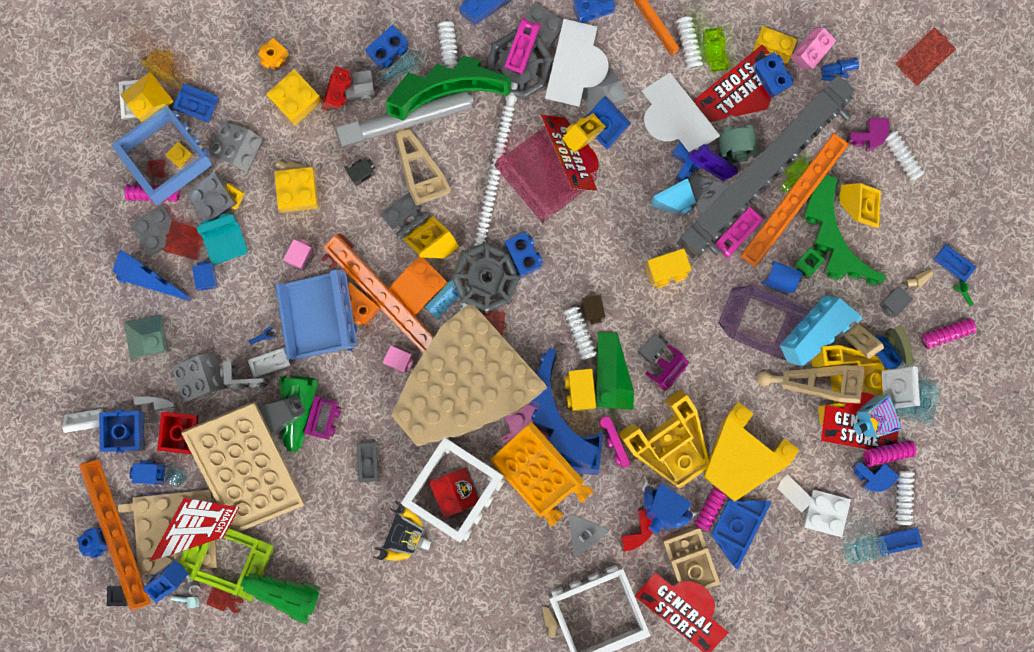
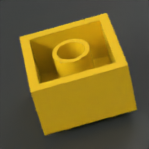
M295 69L266 94L268 99L294 127L322 102L320 96Z
M313 167L274 171L277 204L281 213L319 208L316 176Z
M685 249L647 260L644 265L651 287L656 286L657 289L667 286L672 280L675 283L685 280L692 271Z
M592 369L568 371L567 376L564 377L565 389H569V395L566 397L567 408H571V412L594 410L596 408Z

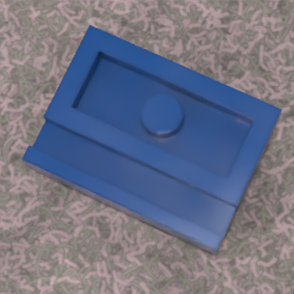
M183 83L182 89L179 91L173 105V110L209 123L219 97Z

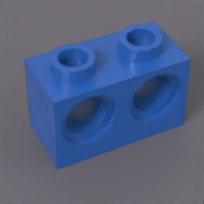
M574 0L573 3L575 15L580 23L612 14L616 7L614 0Z
M392 24L365 49V52L382 71L384 68L388 69L391 67L398 55L402 56L408 51L409 43ZM393 40L400 41L397 46H392L390 43ZM384 52L386 56L383 59H379L377 54Z
M523 232L505 241V246L510 252L520 278L541 269L543 260L540 253H535L533 249L535 243L531 235L527 236L526 232ZM522 241L526 244V248L518 250L515 244ZM530 258L534 261V265L526 267L523 263L524 260Z
M174 560L158 571L145 585L143 590L157 603L176 590L189 572Z

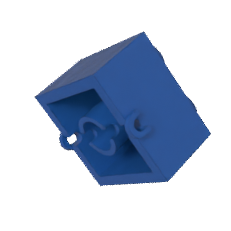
M115 410V412L99 413L100 452L124 453L125 451H145L144 412Z

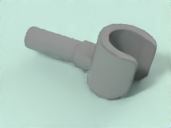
M187 575L189 593L193 594V587H197L200 591L199 581L189 579L190 577Z

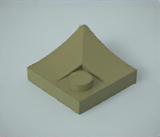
M899 325L885 332L887 335L886 339L896 348L906 366L912 365L915 359L913 358L911 345L903 326Z

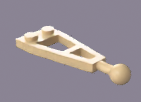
M410 129L397 130L398 133H396L395 139L407 187L415 205L417 206L450 194L451 189L444 174ZM407 138L416 151L406 154L403 139ZM422 158L435 177L414 184L409 162Z
M842 365L784 371V376L771 375L768 371H761L757 375V382L762 386H768L770 383H782L784 389L838 402L860 403L864 366ZM843 375L840 393L815 387L816 377ZM809 378L808 385L792 382L790 379Z

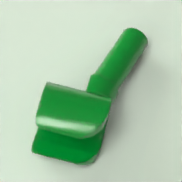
M959 280L961 287L953 285V290L961 293L969 306L974 305L967 292L969 289L968 284Z

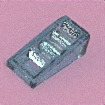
M410 50L381 75L384 84L417 68L416 61Z
M884 536L843 546L849 565L889 555ZM876 542H877L878 547H879V550H880L879 553H878V550H877V547H876V544H875ZM868 544H870L873 553L872 555H870L867 546ZM860 546L863 548L865 557H862ZM852 548H855L857 559H854Z

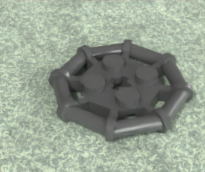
M513 29L509 34L490 44L491 49L486 67L484 68L494 72L501 70L503 75L511 77V82L519 84L520 90L511 89L510 93H513L522 100H526V97L543 87H547L554 57L549 53L542 40V36L538 35L524 73L520 74L506 69L504 66L511 47L505 51L500 47L515 39L517 29ZM536 46L544 57L543 59L536 57L533 51ZM499 51L502 54L500 65L494 66L496 55ZM539 64H544L540 78L537 76ZM535 79L538 81L525 89L524 84L529 80Z
M484 241L480 245L465 251L462 250L459 253L460 257L453 274L450 275V279H453L462 304L475 306L483 311V313H488L493 309L505 304L509 305L512 302L511 298L518 280H520V276H518L509 251L505 252ZM483 252V258L476 261L472 259L471 256ZM489 252L501 257V259L497 261L490 258ZM467 261L470 264L466 274H461ZM504 262L507 266L510 276L506 275V273H504L502 269V264ZM487 272L489 273L488 277L490 278V281L487 280L486 282H484L482 274H485ZM461 279H466L467 286L470 288L467 294ZM506 280H510L505 293L502 290ZM475 293L483 297V303L471 298V296ZM498 293L501 298L489 303V297Z

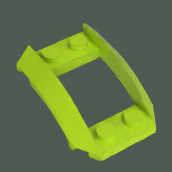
M228 529L224 538L251 548L238 583L200 570L210 542L184 550L179 563L189 572V579L211 585L252 601L255 597L244 592L240 584L244 575L248 576L249 573L264 575L270 557L274 553V546L238 531Z

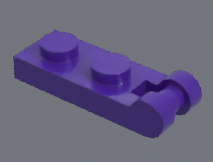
M707 144L699 146L698 150L694 149L688 153V157L693 163L722 181L738 174L736 166L711 151Z

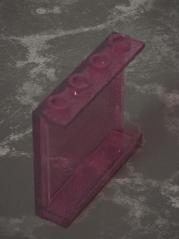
M545 126L506 156L502 155L499 157L494 165L542 224L586 191L571 189ZM594 172V173H591V176H592V178H593V180H594V183H595V181L597 180V177H596V173Z

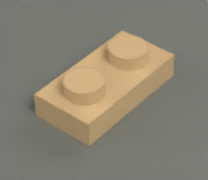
M860 324L844 334L846 341L868 359L884 349L883 343Z

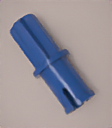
M856 57L844 61L837 60L836 63L822 66L821 74L824 77L835 74L842 75L844 72L859 69V61H857Z

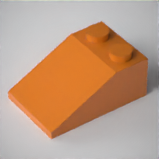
M419 256L389 288L417 316L448 283L423 257Z

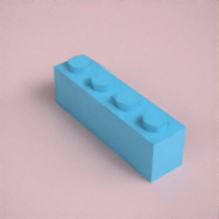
M824 295L780 344L787 362L803 366L821 352L820 348L822 346L830 345L835 341L834 337L841 331L845 333L850 329L849 325L854 321L858 323L862 317L840 298Z

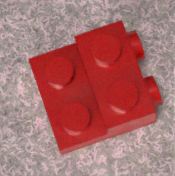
M338 66L334 67L322 103V110L329 111L330 108L338 110L340 105L344 106L347 96L344 95L345 87L349 88L352 77H349L350 70Z

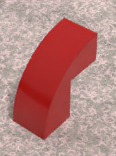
M646 509L637 510L640 533L621 535L623 552L640 547L653 534L648 529L652 520L645 516Z

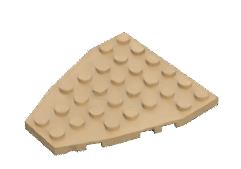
M467 305L440 327L410 374L391 417L416 446H421L428 442H438L441 439L458 437L479 429L490 422L499 421L500 418L510 414L514 415L547 389V386L475 306Z

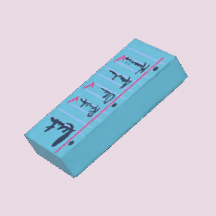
M453 280L426 305L428 311L436 319L459 298Z

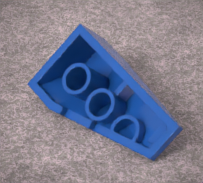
M120 250L112 271L117 274L115 278L123 284L128 282L132 285L186 301L192 299L123 250Z

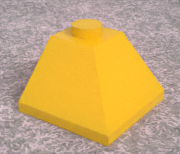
M151 72L120 94L141 123L165 105L169 106L174 102Z
M862 183L841 185V192L839 193L840 204L856 222L879 228L881 191Z
M434 216L425 221L422 226L416 228L410 235L403 238L420 257L445 259L459 248L450 231Z

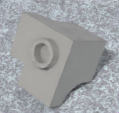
M371 70L352 73L353 83L348 89H345L347 100H372V97L376 95Z

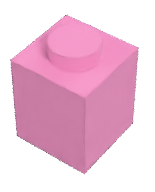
M293 239L284 257V261L304 270L313 251L309 247L310 243L302 239L299 241Z
M393 346L389 347L383 361L384 365L402 373H405L406 370L410 371L414 363L412 354Z

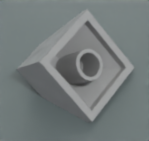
M613 68L608 70L605 79L600 84L594 87H584L582 93L589 113L604 96L616 107L625 104L627 99L621 81Z

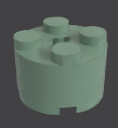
M745 125L742 128L735 129L732 126L723 128V133L718 137L720 156L730 163L748 161L747 157L753 155V158L759 155L757 136L753 125Z

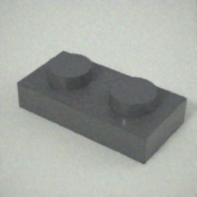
M377 442L358 443L359 482L379 481Z

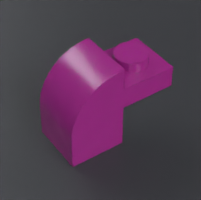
M869 118L866 121V133L851 132L847 136V143L852 144L853 147H863L866 144V152L875 150L888 136L889 118Z

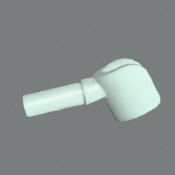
M174 595L171 597V600L187 602V608L199 607L198 597Z

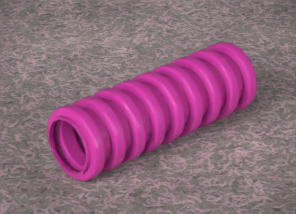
M127 184L125 186L124 195L127 201L131 199L132 201L137 199L142 201L144 199V201L150 200L153 202L140 184L138 186L136 184L132 186ZM151 184V186L153 187L154 190L157 189V188L160 186V185L154 186L153 184ZM180 189L178 190V198L176 191L163 202H166V200H168V202H172V200H174V202H178L180 198Z
M969 317L966 320H961V322L957 321L955 324L946 325L944 328L934 329L933 332L922 333L921 340L924 347L929 350L931 346L934 348L937 345H942V343L946 344L948 341L958 340L959 337L969 336L970 333L975 334L976 325Z
M907 440L896 444L866 449L863 453V459L866 465L871 467L916 456L917 449L912 440Z
M717 487L711 489L712 493L708 494L709 498L705 500L706 504H703L700 516L697 515L698 520L694 521L696 526L705 531H710L709 526L713 525L712 521L716 519L715 515H718V509L722 508L720 505L724 504L723 499L727 498Z

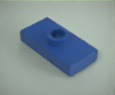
M947 244L941 248L933 259L962 282H966L976 269V266Z
M918 527L879 536L884 555L923 547Z

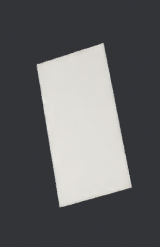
M788 474L781 480L777 488L801 513L814 501Z

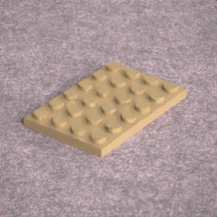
M255 401L182 431V435L217 504L240 507L230 525V529L240 532L304 506L305 501Z

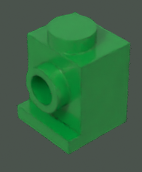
M810 247L794 264L793 268L802 272V275L808 279L825 259L819 250ZM807 259L812 261L811 266L806 263Z

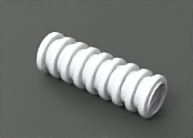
M690 16L679 18L676 24L679 25L677 29L680 30L678 34L681 36V46L684 47L685 63L688 64L686 67L689 70H694L702 67L703 62L701 61L702 57L699 56L701 52L698 50V40L695 39L697 35L694 33V23L691 22L693 19Z
M443 21L437 25L439 28L438 33L440 34L439 39L441 40L439 43L441 45L440 50L442 51L441 56L443 57L442 62L444 63L442 66L454 69L458 63V56H456L458 51H456L457 45H455L456 40L454 39L456 37L454 34L455 29L453 28L454 23Z
M894 131L887 136L884 142H887L886 146L891 148L890 152L893 151V156L897 157L896 161L900 162V167L903 166V171L907 172L906 176L910 177L909 180L914 181L924 175L925 171L920 169L921 165L918 166V161L914 160L915 156L911 155L912 151H908L909 147L905 146V141L901 140L902 136L898 135L899 132Z
M575 306L565 310L564 315L567 316L566 321H569L568 326H571L570 332H573L572 337H575L576 348L580 350L578 353L582 355L580 358L581 360H586L596 356L597 352H594L595 347L591 344L593 341L589 339L591 336L587 334L588 329L585 328L586 323H583L584 318H581L582 312H579L580 307Z
M912 471L897 472V475L900 476L897 479L899 484H897L898 490H896V493H898V496H896V499H898V502H896L898 514L895 515L897 517L895 523L911 525L913 524L911 512H913L912 506H914V503H912V500H914V497H912V494H914L912 482L915 480L913 479L915 473Z

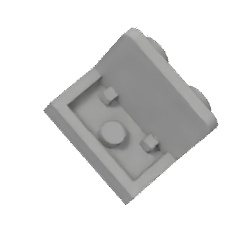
M224 122L208 153L211 157L230 163L247 173L263 139L249 129Z
M214 353L200 354L173 366L172 370L183 402H189L207 393L226 389Z
M231 360L223 361V366H220V375L224 377V385L229 386L230 389L244 390V386H249L252 389H263L264 385H268V380L264 378L238 380L237 363Z

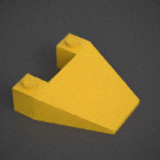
M841 345L822 346L820 348L821 352L811 359L812 368L842 365L864 366L862 392H867L874 396L883 395L882 371L885 370V367L877 356L874 355L868 359L858 350ZM843 375L830 376L832 391L841 392ZM834 401V404L828 406L844 408L846 402ZM825 405L818 406L820 426L823 425Z
M681 390L664 400L674 416L652 432L644 436L640 428L632 423L618 433L626 448L634 456L679 489L704 472L709 462L697 409L688 395Z
M737 402L728 411L720 423L704 475L705 479L734 502L789 466L800 451L785 438L778 442L771 451L747 432L744 426L754 413L740 402Z

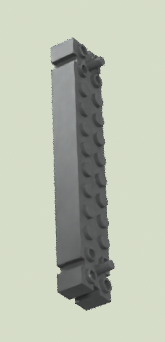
M837 75L680 237L676 244L681 249H685V252L692 259L695 256L700 257L707 249L717 256L721 249L714 242L722 234L720 230H726L736 220L734 216L739 217L749 206L747 202L752 204L762 193L760 189L765 190L775 179L773 175L778 177L788 166L786 162L790 164L800 154L801 150L803 151L810 144L814 137L827 126L825 122L829 124L837 114L845 121L851 117L844 107L853 99L851 94L855 89L841 76Z

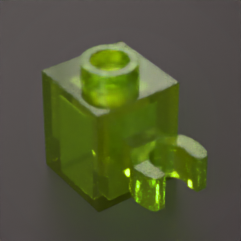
M801 158L784 173L788 178L780 187L784 193L795 184L808 166Z

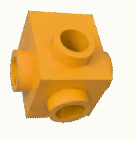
M272 38L268 43H264L259 48L258 56L261 59L259 62L266 69L270 67L275 71L285 64L289 53L279 42Z

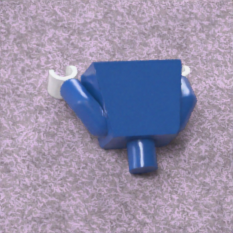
M646 480L642 490L644 492V508L647 510L645 516L652 520L648 527L651 532L659 534L662 527L668 531L672 527L679 528L688 524L697 514L696 511L692 512L690 510L692 505L690 501L662 483L656 487V483L652 486Z

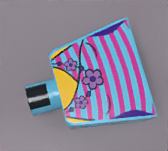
M876 395L857 411L859 422L854 424V430L858 435L864 433L866 437H880L902 429L890 395Z

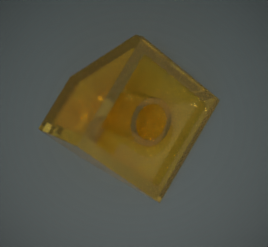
M155 49L140 61L148 72L181 91L182 83L177 63L172 58L173 54L166 50L160 51Z

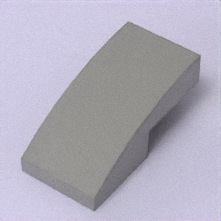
M133 397L134 405L136 406L154 404V409L158 411L178 408L177 403L162 398Z

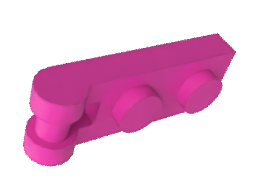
M522 18L504 66L506 69L520 74L524 73L541 27L540 23L529 22V19ZM525 29L531 30L530 35L524 34Z
M749 207L715 245L728 258L764 219ZM727 239L733 244L730 248L724 244Z
M603 417L599 425L601 428L606 429L608 434L606 441L609 448H614L616 454L613 457L617 466L621 465L622 468L630 466L612 420L609 417Z

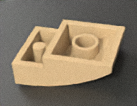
M695 525L661 538L677 583L692 581L706 589L720 584L699 526Z

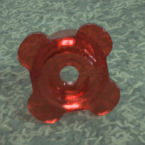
M162 159L159 161L148 160L147 176L149 178L165 177L164 166L166 162Z

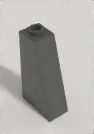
M297 395L257 404L272 436L306 413Z

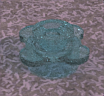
M170 470L165 474L166 482L173 487H179L182 482L186 481L183 474L178 470Z

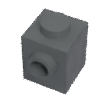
M898 286L879 305L886 316L894 318L913 299Z

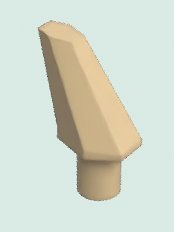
M280 160L275 165V167L282 170L307 168L306 165L290 161L284 163Z
M929 269L915 275L914 279L906 280L907 287L916 286L919 289L933 276V270Z
M542 606L545 626L548 627V637H556V627L558 628L560 625L551 609Z

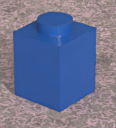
M202 261L198 262L197 266H192L195 288L198 291L218 288L215 266L212 263Z

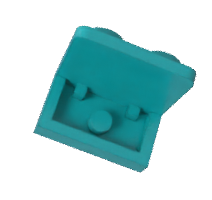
M225 213L220 215L219 219L213 221L208 219L202 221L201 225L196 226L198 234L203 237L213 265L248 253L238 220L233 214Z

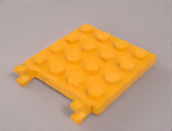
M532 422L490 459V462L540 518L544 516L551 527L564 516L560 511L553 510V508L568 495L574 492L582 503L588 498L587 496L594 492L589 486L582 485L585 481Z

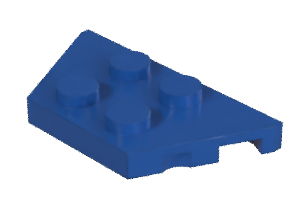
M727 501L710 535L734 568H739L772 502Z

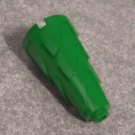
M287 375L280 376V399L297 395L306 411L304 415L282 430V442L284 447H287V451L298 452V448H302L306 435L304 432L319 379L314 380L311 377L292 375L291 378H287Z
M249 573L248 576L244 575L240 584L243 587V591L256 597L255 599L273 606L289 615L290 618L303 624L308 623L309 619L307 617L313 613L319 596L318 591L320 590V587L317 585Z

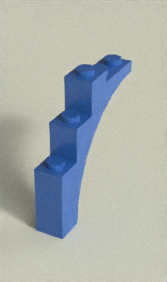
M549 348L547 353H543L541 357L540 369L535 370L537 376L546 384L547 389L528 404L537 408L533 411L531 420H533V424L539 430L552 434L548 435L547 440L566 461L591 470L598 455V447L583 440L574 433L564 422L555 406L551 393V378L557 353L556 350Z

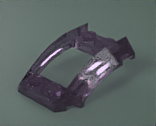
M750 284L744 287L732 288L718 324L729 338L760 352L787 361L780 344L805 318L810 308L797 305L794 302L770 294ZM750 298L787 313L774 346L737 331Z

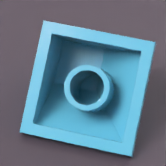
M688 179L653 196L650 202L652 207L675 214L682 212L683 215L693 210L692 206L696 203Z

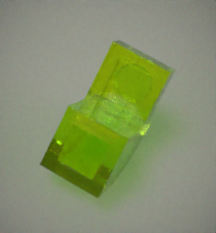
M722 27L703 30V50L706 65L709 66L710 72L729 69V61L725 52L726 39Z

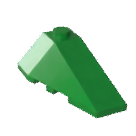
M598 332L596 408L633 410L634 389L618 333Z

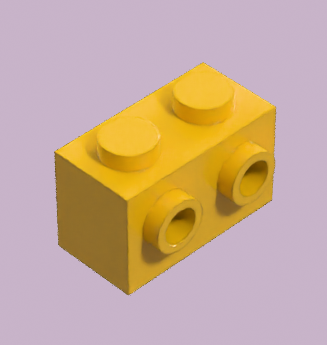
M592 113L586 118H580L575 124L572 123L565 130L567 134L562 139L575 153L593 141L606 126Z

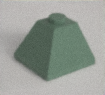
M162 315L124 322L131 360L169 352Z

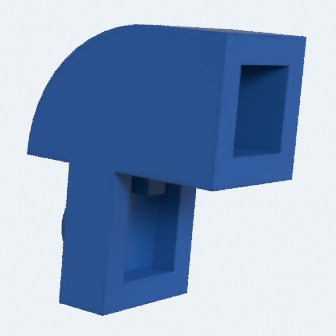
M681 141L672 154L674 158L684 163L675 178L678 182L690 177L693 172L690 168L696 171L700 168V166L689 159V152Z
M856 462L851 467L854 470L853 474L859 480H865L860 487L867 491L880 492L887 490L900 477L885 463L880 464L873 473L861 462Z

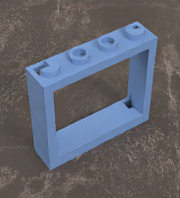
M167 105L111 144L117 155L156 206L212 166L208 159L211 155L205 148L200 149L198 146L201 144L194 134L190 136V128L185 122L180 123V115L176 110L171 111ZM172 121L198 154L199 158L154 190L127 153Z

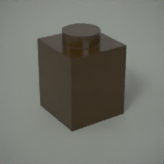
M601 295L582 298L581 303L585 322H590L591 325L602 323L601 320L605 319V312Z

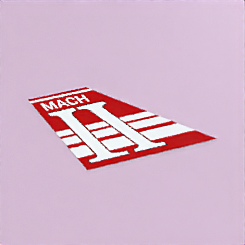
M183 498L150 561L223 538L240 507Z

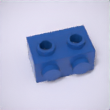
M775 52L752 66L770 98L794 85L791 73L789 71L786 72L783 67V59L780 55H776Z
M140 460L139 464L133 463V467L130 468L129 477L132 479V483L164 485L166 465H156V461Z

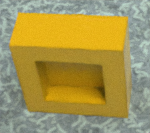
M177 142L165 156L181 168L193 154L181 143Z
M227 183L226 186L237 202L232 208L238 209L245 192L233 184Z

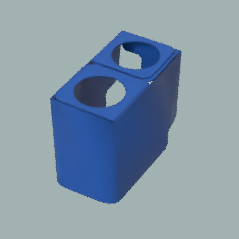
M776 261L770 263L773 265L770 275L761 283L785 295L796 291L802 272Z

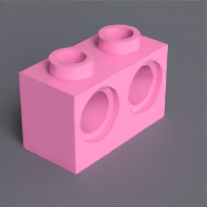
M825 28L812 29L790 58L803 70L814 69L836 40Z

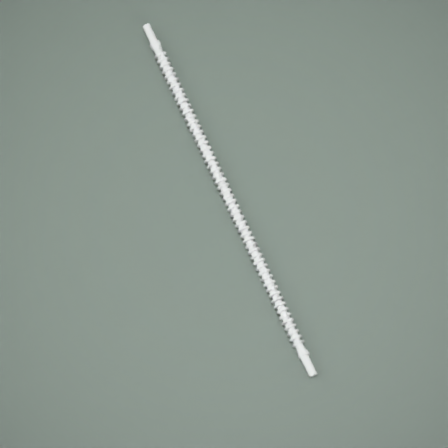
M511 82V89H517L518 84ZM510 93L505 98L506 106L503 107L505 111L502 112L504 116L501 117L503 122H500L502 126L499 127L498 143L495 144L497 148L494 149L496 153L493 154L495 157L492 159L494 163L491 164L493 168L490 169V180H487L489 185L486 186L488 190L485 191L487 195L484 196L486 200L483 201L485 205L482 206L483 211L480 212L482 217H479L481 222L478 223L480 227L477 228L479 232L476 233L478 237L475 238L476 243L473 244L474 246L486 241L484 239L487 237V227L490 226L488 224L491 221L489 216H492L490 211H493L491 207L494 205V195L497 194L495 192L498 189L496 185L499 184L497 179H500L498 174H501L499 170L502 169V158L505 157L503 153L506 152L504 148L507 147L505 144L508 142L506 138L509 137L507 133L510 132L511 116H514L512 111L515 110L513 106L517 101V97L513 93ZM483 252L473 255V260L476 261L483 258L481 256ZM465 286L464 288L466 289L467 294L470 291V288L468 286ZM461 303L462 308H460V310H462L468 304Z

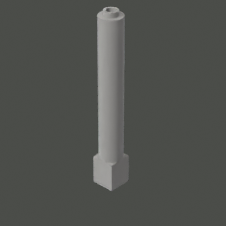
M462 91L431 100L421 105L404 121L384 114L364 121L336 127L335 132L340 147L344 148L361 143L367 139L471 109V104H474L471 93Z

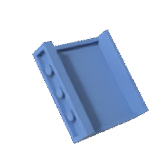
M336 269L330 271L329 274L286 284H276V296L279 301V315L282 320V334L285 340L287 359H303L358 347L346 271Z

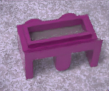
M670 344L667 348L675 357L670 363L663 358L658 359L657 364L664 369L658 377H655L648 371L645 373L663 391H666L673 385L674 381L685 371L689 364L683 353Z
M314 396L304 434L327 440L330 439V436L333 437L336 426L333 424L335 418H339L341 412L339 402Z

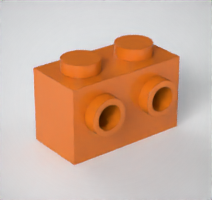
M349 283L348 289L353 320L359 326L361 324L367 326L379 312L380 308L354 285Z

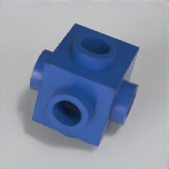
M101 528L87 529L83 532V535L77 538L79 551L83 556L97 558L102 556L103 552L108 549Z

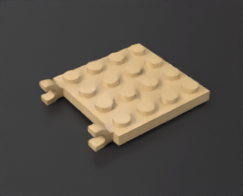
M211 490L133 497L132 504L118 505L119 513L134 511L136 564L140 575L156 574L172 561L180 562L184 551L150 561L183 498L213 503ZM216 540L210 542L200 569L218 568Z

